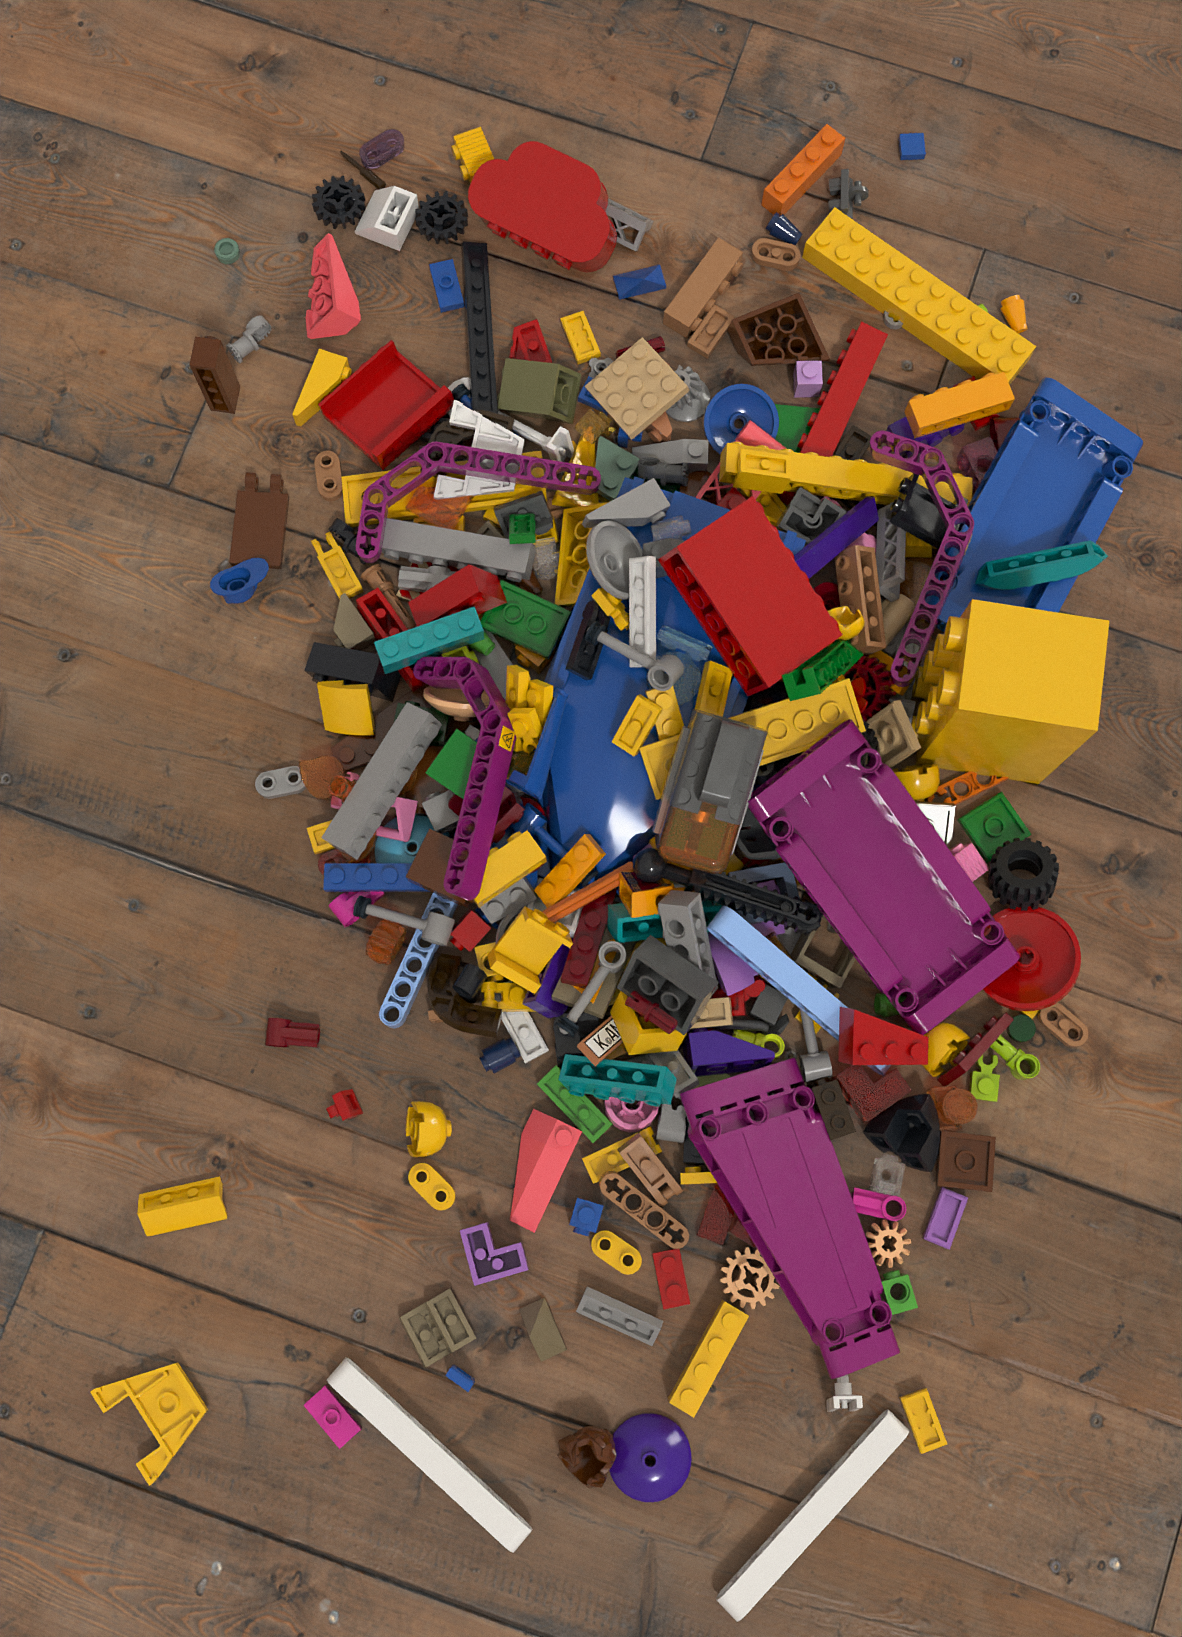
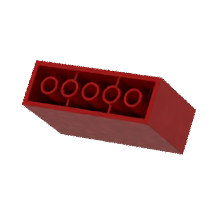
M753 496L658 559L747 696L769 688L782 679L783 674L796 669L843 635L839 630L838 622L830 616L824 607L823 599L815 593L809 583L808 576L800 570L794 560L792 551L784 545L779 537L777 528L769 522L764 514L762 505Z

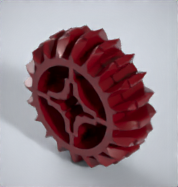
M863 655L843 675L845 679L850 678V682L852 678L855 680L859 677L865 680L866 690H869V692H865L863 696L868 701L865 710L861 713L863 722H867L869 718H872L873 715L891 703L889 698L897 694L890 689L895 684L892 680H889L891 671L886 670L887 665L881 663L878 658H870L867 655Z

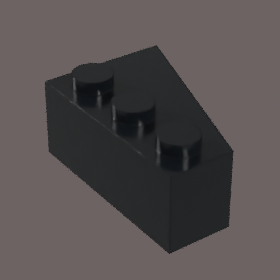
M317 642L313 643L304 670L313 677L312 681L315 683L344 680V685L368 684L370 696L390 702L394 700L402 676L398 670L385 674L378 654Z

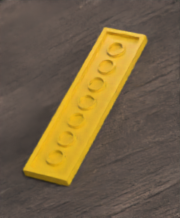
M542 451L522 453L523 456L543 459ZM468 460L457 461L455 463L457 465H465L468 462ZM421 467L409 468L392 481L391 487L395 489L403 487L421 473ZM536 467L531 471V474L536 478H541L544 476V470ZM391 470L341 477L346 524L350 527L359 526L365 490ZM447 472L448 477L465 480L466 475ZM432 476L390 506L387 518L403 521L420 517H434L494 509L496 506L539 491L543 492L547 501L546 488L516 484L513 492L436 500L434 499V492L438 477ZM380 493L373 494L370 502L373 504L380 503L383 500V495ZM375 518L369 519L366 525L379 524V520Z
M850 678L830 684L829 687L818 695L794 701L786 698L729 717V719L757 726L768 732L760 766L806 751L838 725L849 719H852L860 732L866 731ZM680 734L639 748L656 800L662 797Z

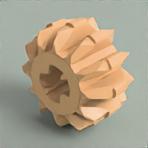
M886 1219L881 1220V1229L876 1223L871 1224V1228L875 1233L865 1232V1236L871 1239V1243L868 1242L869 1248L873 1249L871 1251L873 1258L877 1256L876 1265L881 1266L885 1260L887 1267L892 1268L893 1258L898 1264H902L903 1259L899 1254L909 1255L910 1253L909 1250L903 1248V1244H911L910 1239H902L907 1230L902 1228L897 1231L898 1222L893 1221L889 1227ZM884 1237L892 1239L890 1250L882 1248Z

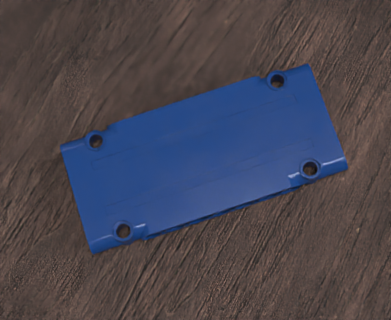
M1048 377L1042 378L1027 407L1020 412L1019 420L1013 424L967 506L974 520L973 535L936 628L945 633L949 616L961 617L972 599L1059 613L1078 576L1012 590H993L975 584L979 569L988 561L1089 540L1096 543L1123 492V488L1120 487L1123 480L1130 476L1133 471V463L1143 446V440L1058 381ZM960 523L958 532H966L969 528L967 525ZM950 547L945 550V553L953 557L958 555L959 551L956 548ZM944 571L936 573L935 577L939 581L940 578L945 581L949 578V575ZM934 595L928 596L925 599L929 605H936L940 601Z

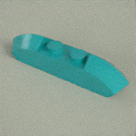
M1089 540L997 559L983 564L979 569L975 584L993 590H1012L1050 581H1059L1079 576L1101 564L1108 555L1098 544Z

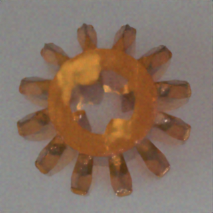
M385 919L381 920L369 937V941L366 944V955L379 964L389 965L394 961L403 946L402 944L406 939V929L399 923Z

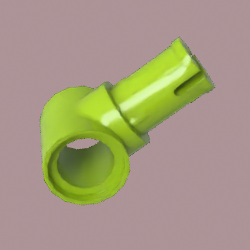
M1002 1035L990 1046L1006 1061L1005 1064L1010 1068L1011 1074L1016 1079L1026 1080L1038 1075L1040 1071L1039 1060L1032 1054H1026L1020 1048L1016 1049ZM1022 1060L1027 1061L1030 1065V1072L1028 1074H1024L1020 1070V1062Z

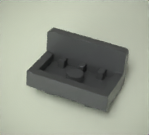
M542 491L494 507L495 515L505 539H509V515L534 513L536 535L545 534L553 528V516Z

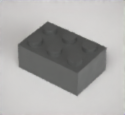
M650 935L634 951L617 989L631 998L633 997L630 995L631 992L636 990L653 1004L655 1002L658 1003L660 1009L678 1021L675 1030L685 1035L702 1015L719 982Z

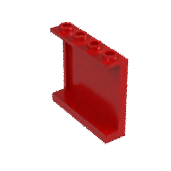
M390 340L367 362L361 364L359 369L349 378L344 379L332 393L326 395L318 406L324 418L378 467L384 470L452 409L454 398L451 390L445 385L440 388L400 354L394 342Z

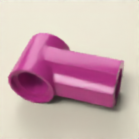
M344 892L329 904V908L344 927H348L359 919V916L353 915L354 904L359 896L371 898V904L373 905L385 894L384 892Z
M853 1188L851 1198L857 1213L888 1221H898L905 1216L906 1204L900 1197ZM891 1200L896 1201L899 1205V1212L893 1217L886 1212V1204Z

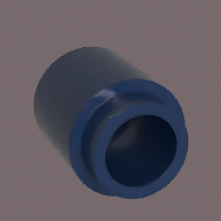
M510 1037L506 1040L503 1038L482 1049L483 1056L479 1057L486 1072L492 1070L493 1074L515 1063V1059L521 1055Z

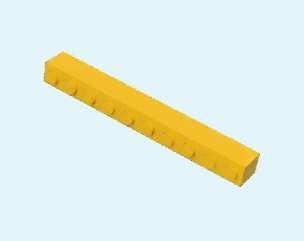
M741 442L727 443L721 452L719 482L733 484V480L738 473V453L741 449L791 456V479L784 490L789 492H796L799 487H802L813 495L862 501L867 496H874L876 504L888 505L899 497L900 492L897 489L901 481L905 477L909 478L913 473L885 463H867V461L862 459L852 461L845 460L840 456L824 457L818 456L817 453L813 452L803 454L796 453L791 449L775 450L769 449V447L764 445L754 447L744 445ZM953 473L952 475L962 496L968 499V506L972 499L973 478L964 477L960 473ZM919 475L916 483L928 489L923 477ZM938 482L935 485L939 496L952 503L955 501V497L946 482Z

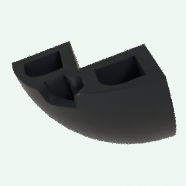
M930 1094L906 1097L889 1105L879 1112L865 1127L864 1135L883 1153L889 1151L900 1156L903 1165L920 1171L932 1172L939 1150L940 1124L937 1109Z

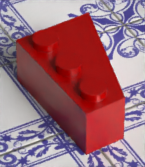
M468 564L409 601L408 604L418 627L474 606L479 615L507 603L497 575Z
M840 1007L838 1062L850 1065H928V1037L855 1009Z

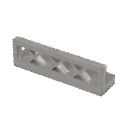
M608 198V206L605 212L608 216L614 218L617 226L616 232L618 231L620 236L617 235V242L634 251H638L645 232L651 229L653 220ZM630 226L639 231L634 243L626 239L623 231L624 228Z
M890 503L878 510L876 564L880 594L890 602L899 599L900 583L905 581L906 531L889 522L893 513L890 510L892 505Z

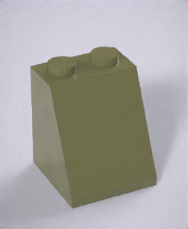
M506 358L505 366L502 369L501 389L497 397V409L510 414L573 424L581 374L557 363Z

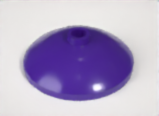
M643 1413L630 1417L616 1429L613 1434L616 1459L609 1472L614 1483L624 1494L641 1502H658L671 1497L683 1486L691 1468V1448L685 1433L674 1421L660 1414ZM648 1455L655 1457L656 1460L653 1465L645 1463V1458Z

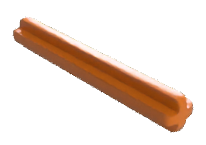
M633 862L624 864L542 912L548 917V920L553 923L557 922L618 887L620 871H633Z

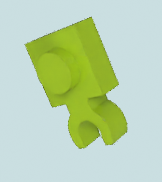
M982 1055L975 1062L979 1072L971 1071L968 1099L997 1102L1000 1075L992 1074V1070L997 1066L998 1057L997 1055H992L990 1064L986 1065L982 1060Z

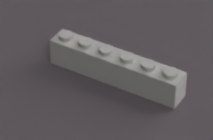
M387 518L382 553L388 559L399 560V557L408 558L409 562L415 564H423V561L431 562L433 566L457 567V570L470 564L495 575H504L507 579L521 582L522 579L530 580L536 553L532 543L509 544V539L390 518Z
M408 702L406 703L321 837L323 840L358 860L373 834L381 825L390 807L395 803L400 791L408 782L417 764L423 758L432 740L437 736L442 724L432 714Z

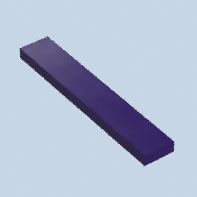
M865 497L794 555L795 562L800 570L806 573L808 578H811L879 520L875 497Z

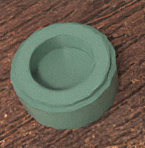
M223 238L214 247L217 259L223 264H232L239 259L240 249L237 242L233 239Z

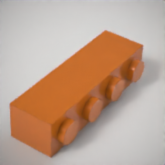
M826 124L764 189L761 206L773 215L776 212L780 215H785L841 156L846 138Z

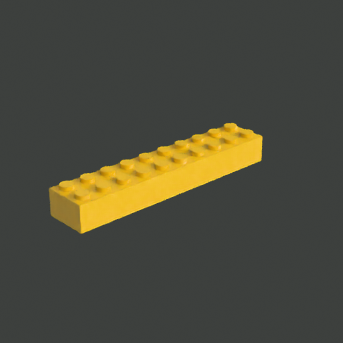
M835 207L805 243L803 259L882 314H884V311L888 312L889 317L893 318L894 322L901 321L903 323L902 328L971 376H975L977 380L988 373L998 374L1004 372L1010 385L1029 361L1036 348L1027 339Z

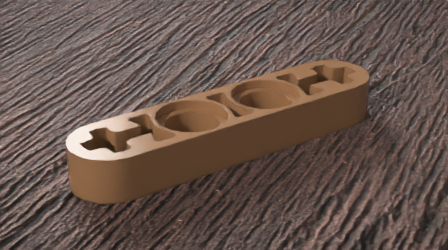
M608 1171L601 1176L599 1180L600 1190L613 1203L668 1246L680 1249L687 1244L689 1232L675 1217L620 1174ZM616 1178V1184L622 1190H624L625 1186L629 1187L622 1193L620 1200L616 1199L620 1195L612 1188L609 1191L606 1190L607 1185L605 1181L607 1179L612 1181ZM631 1194H637L641 1199L640 1205L635 1209L628 1208L625 1203L626 1198ZM652 1211H658L662 1214V1221L656 1226H652L647 1222V1216ZM669 1219L672 1221L668 1224L671 1229L676 1232L682 1229L680 1232L682 1239L680 1241L678 1239H675L673 1242L670 1241L672 1236L664 1229Z

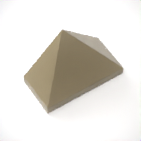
M545 1297L519 1309L529 1338L541 1362L567 1350Z

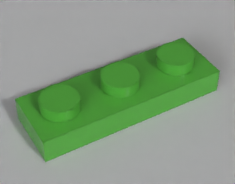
M556 1065L537 1085L580 1131L594 1143L613 1124L585 1095L579 1097L568 1092V1089L558 1080L561 1069Z

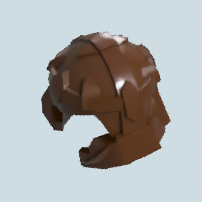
M586 1426L579 1429L573 1435L569 1434L558 1440V1458L569 1472L587 1488H602L608 1476L607 1473L616 1459L613 1435L607 1429Z

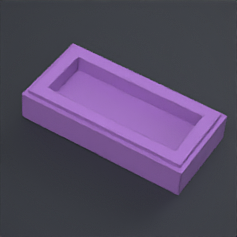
M941 1187L922 1239L950 1250L968 1197Z

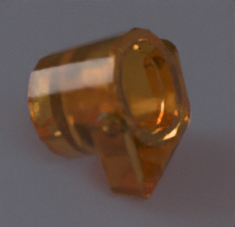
M957 1085L933 1087L927 1090V1094H930L934 1101L938 1117L943 1122L954 1125L940 1127V1131L962 1129L961 1124L968 1123L975 1117L978 1104L971 1092L959 1089ZM947 1091L936 1101L935 1092Z

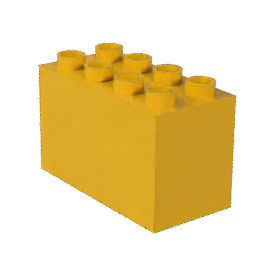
M974 599L970 601L961 617L949 616L945 633L937 635L934 650L927 651L923 667L919 666L915 676L912 696L924 698V701L920 702L917 716H913L911 723L921 746V749L917 751L915 765L938 764L940 769L966 773L970 771L978 775H996L997 778L1003 776L1009 777L1010 780L1035 784L1041 783L1098 731L1109 620Z

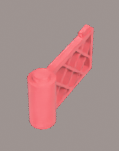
M751 420L742 428L734 441L741 442L747 446L764 445L769 447V449H787ZM720 462L695 498L701 499L705 492L715 491L718 503L721 500L720 490L733 487L732 483L719 486L717 475L720 472ZM714 482V487H709ZM750 490V495L756 500L762 491Z

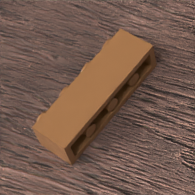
M718 237L664 311L663 324L688 339L691 333L695 332L701 324L704 315L711 310L714 304L716 305L717 297L719 295L723 296L730 285V279L733 276L737 277L744 265L741 263L743 252Z

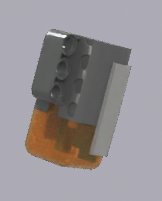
M692 710L688 727H682L652 829L656 833L655 846L662 859L712 874L721 873L727 868L737 843L749 804L747 801L750 800L764 752L763 747L768 733L766 730L705 711Z

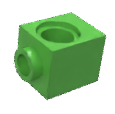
M899 1270L884 1273V1279H881L883 1285L881 1296L883 1301L889 1305L892 1315L918 1308L909 1275L905 1273L900 1274ZM899 1283L903 1288L902 1296L898 1299H893L890 1289L894 1284Z

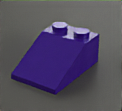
M708 1028L692 1030V1033L688 1034L683 1044L684 1059L696 1077L749 1072L769 1066L775 1057L774 1051L716 1030L708 1031Z

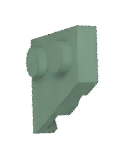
M602 436L598 438L595 468L601 475L600 487L596 493L612 501L617 498L624 478L631 479L638 470V461L640 459Z

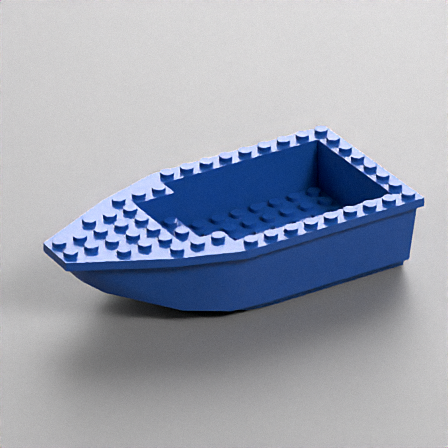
M625 477L617 498L642 485L644 479L634 477L633 480ZM662 490L670 503V507L665 513L666 517L654 525L652 522H649L644 526H626V528L634 535L643 550L644 543L673 538L686 541L730 510L678 491L671 493ZM778 530L780 539L792 551L793 555H796L805 547L806 540L796 537L797 533L789 530L785 533ZM589 568L544 682L553 685V690L557 687L566 692L569 697L566 700L544 793L541 799L537 800L546 812L548 820L547 832L568 852L584 834H590L606 853L594 867V871L597 870L599 872L595 877L596 881L624 864L632 862L634 855L647 846L650 839L658 835L652 829L661 799L656 800L640 751L638 755L632 756L612 743L636 696L641 694L646 697L645 690L653 688L650 687L648 681L649 669L645 667L631 668L629 658L606 645L602 647L591 680H584L565 669L583 619L582 613L588 602L595 601L591 595L597 589L602 588ZM669 576L656 578V660H660L664 655H674L681 660L684 666V673L673 685L679 702L678 705L684 726L688 727L692 710L695 709L705 662L713 661L725 667L728 666ZM622 599L621 602L626 607L625 611L629 614V599ZM610 617L607 634L629 646V630L624 628L621 631L616 626L614 619ZM733 674L723 717L726 718L750 711L753 694L750 696L746 695ZM655 725L643 746L659 741ZM548 848V868L550 873L561 859ZM579 883L575 888L582 889L583 887Z

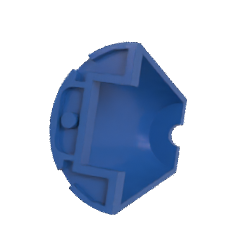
M557 687L553 690V703L537 748L530 754H526L524 751L515 752L513 750L506 783L537 799H541L544 793L566 700L569 697L566 692Z

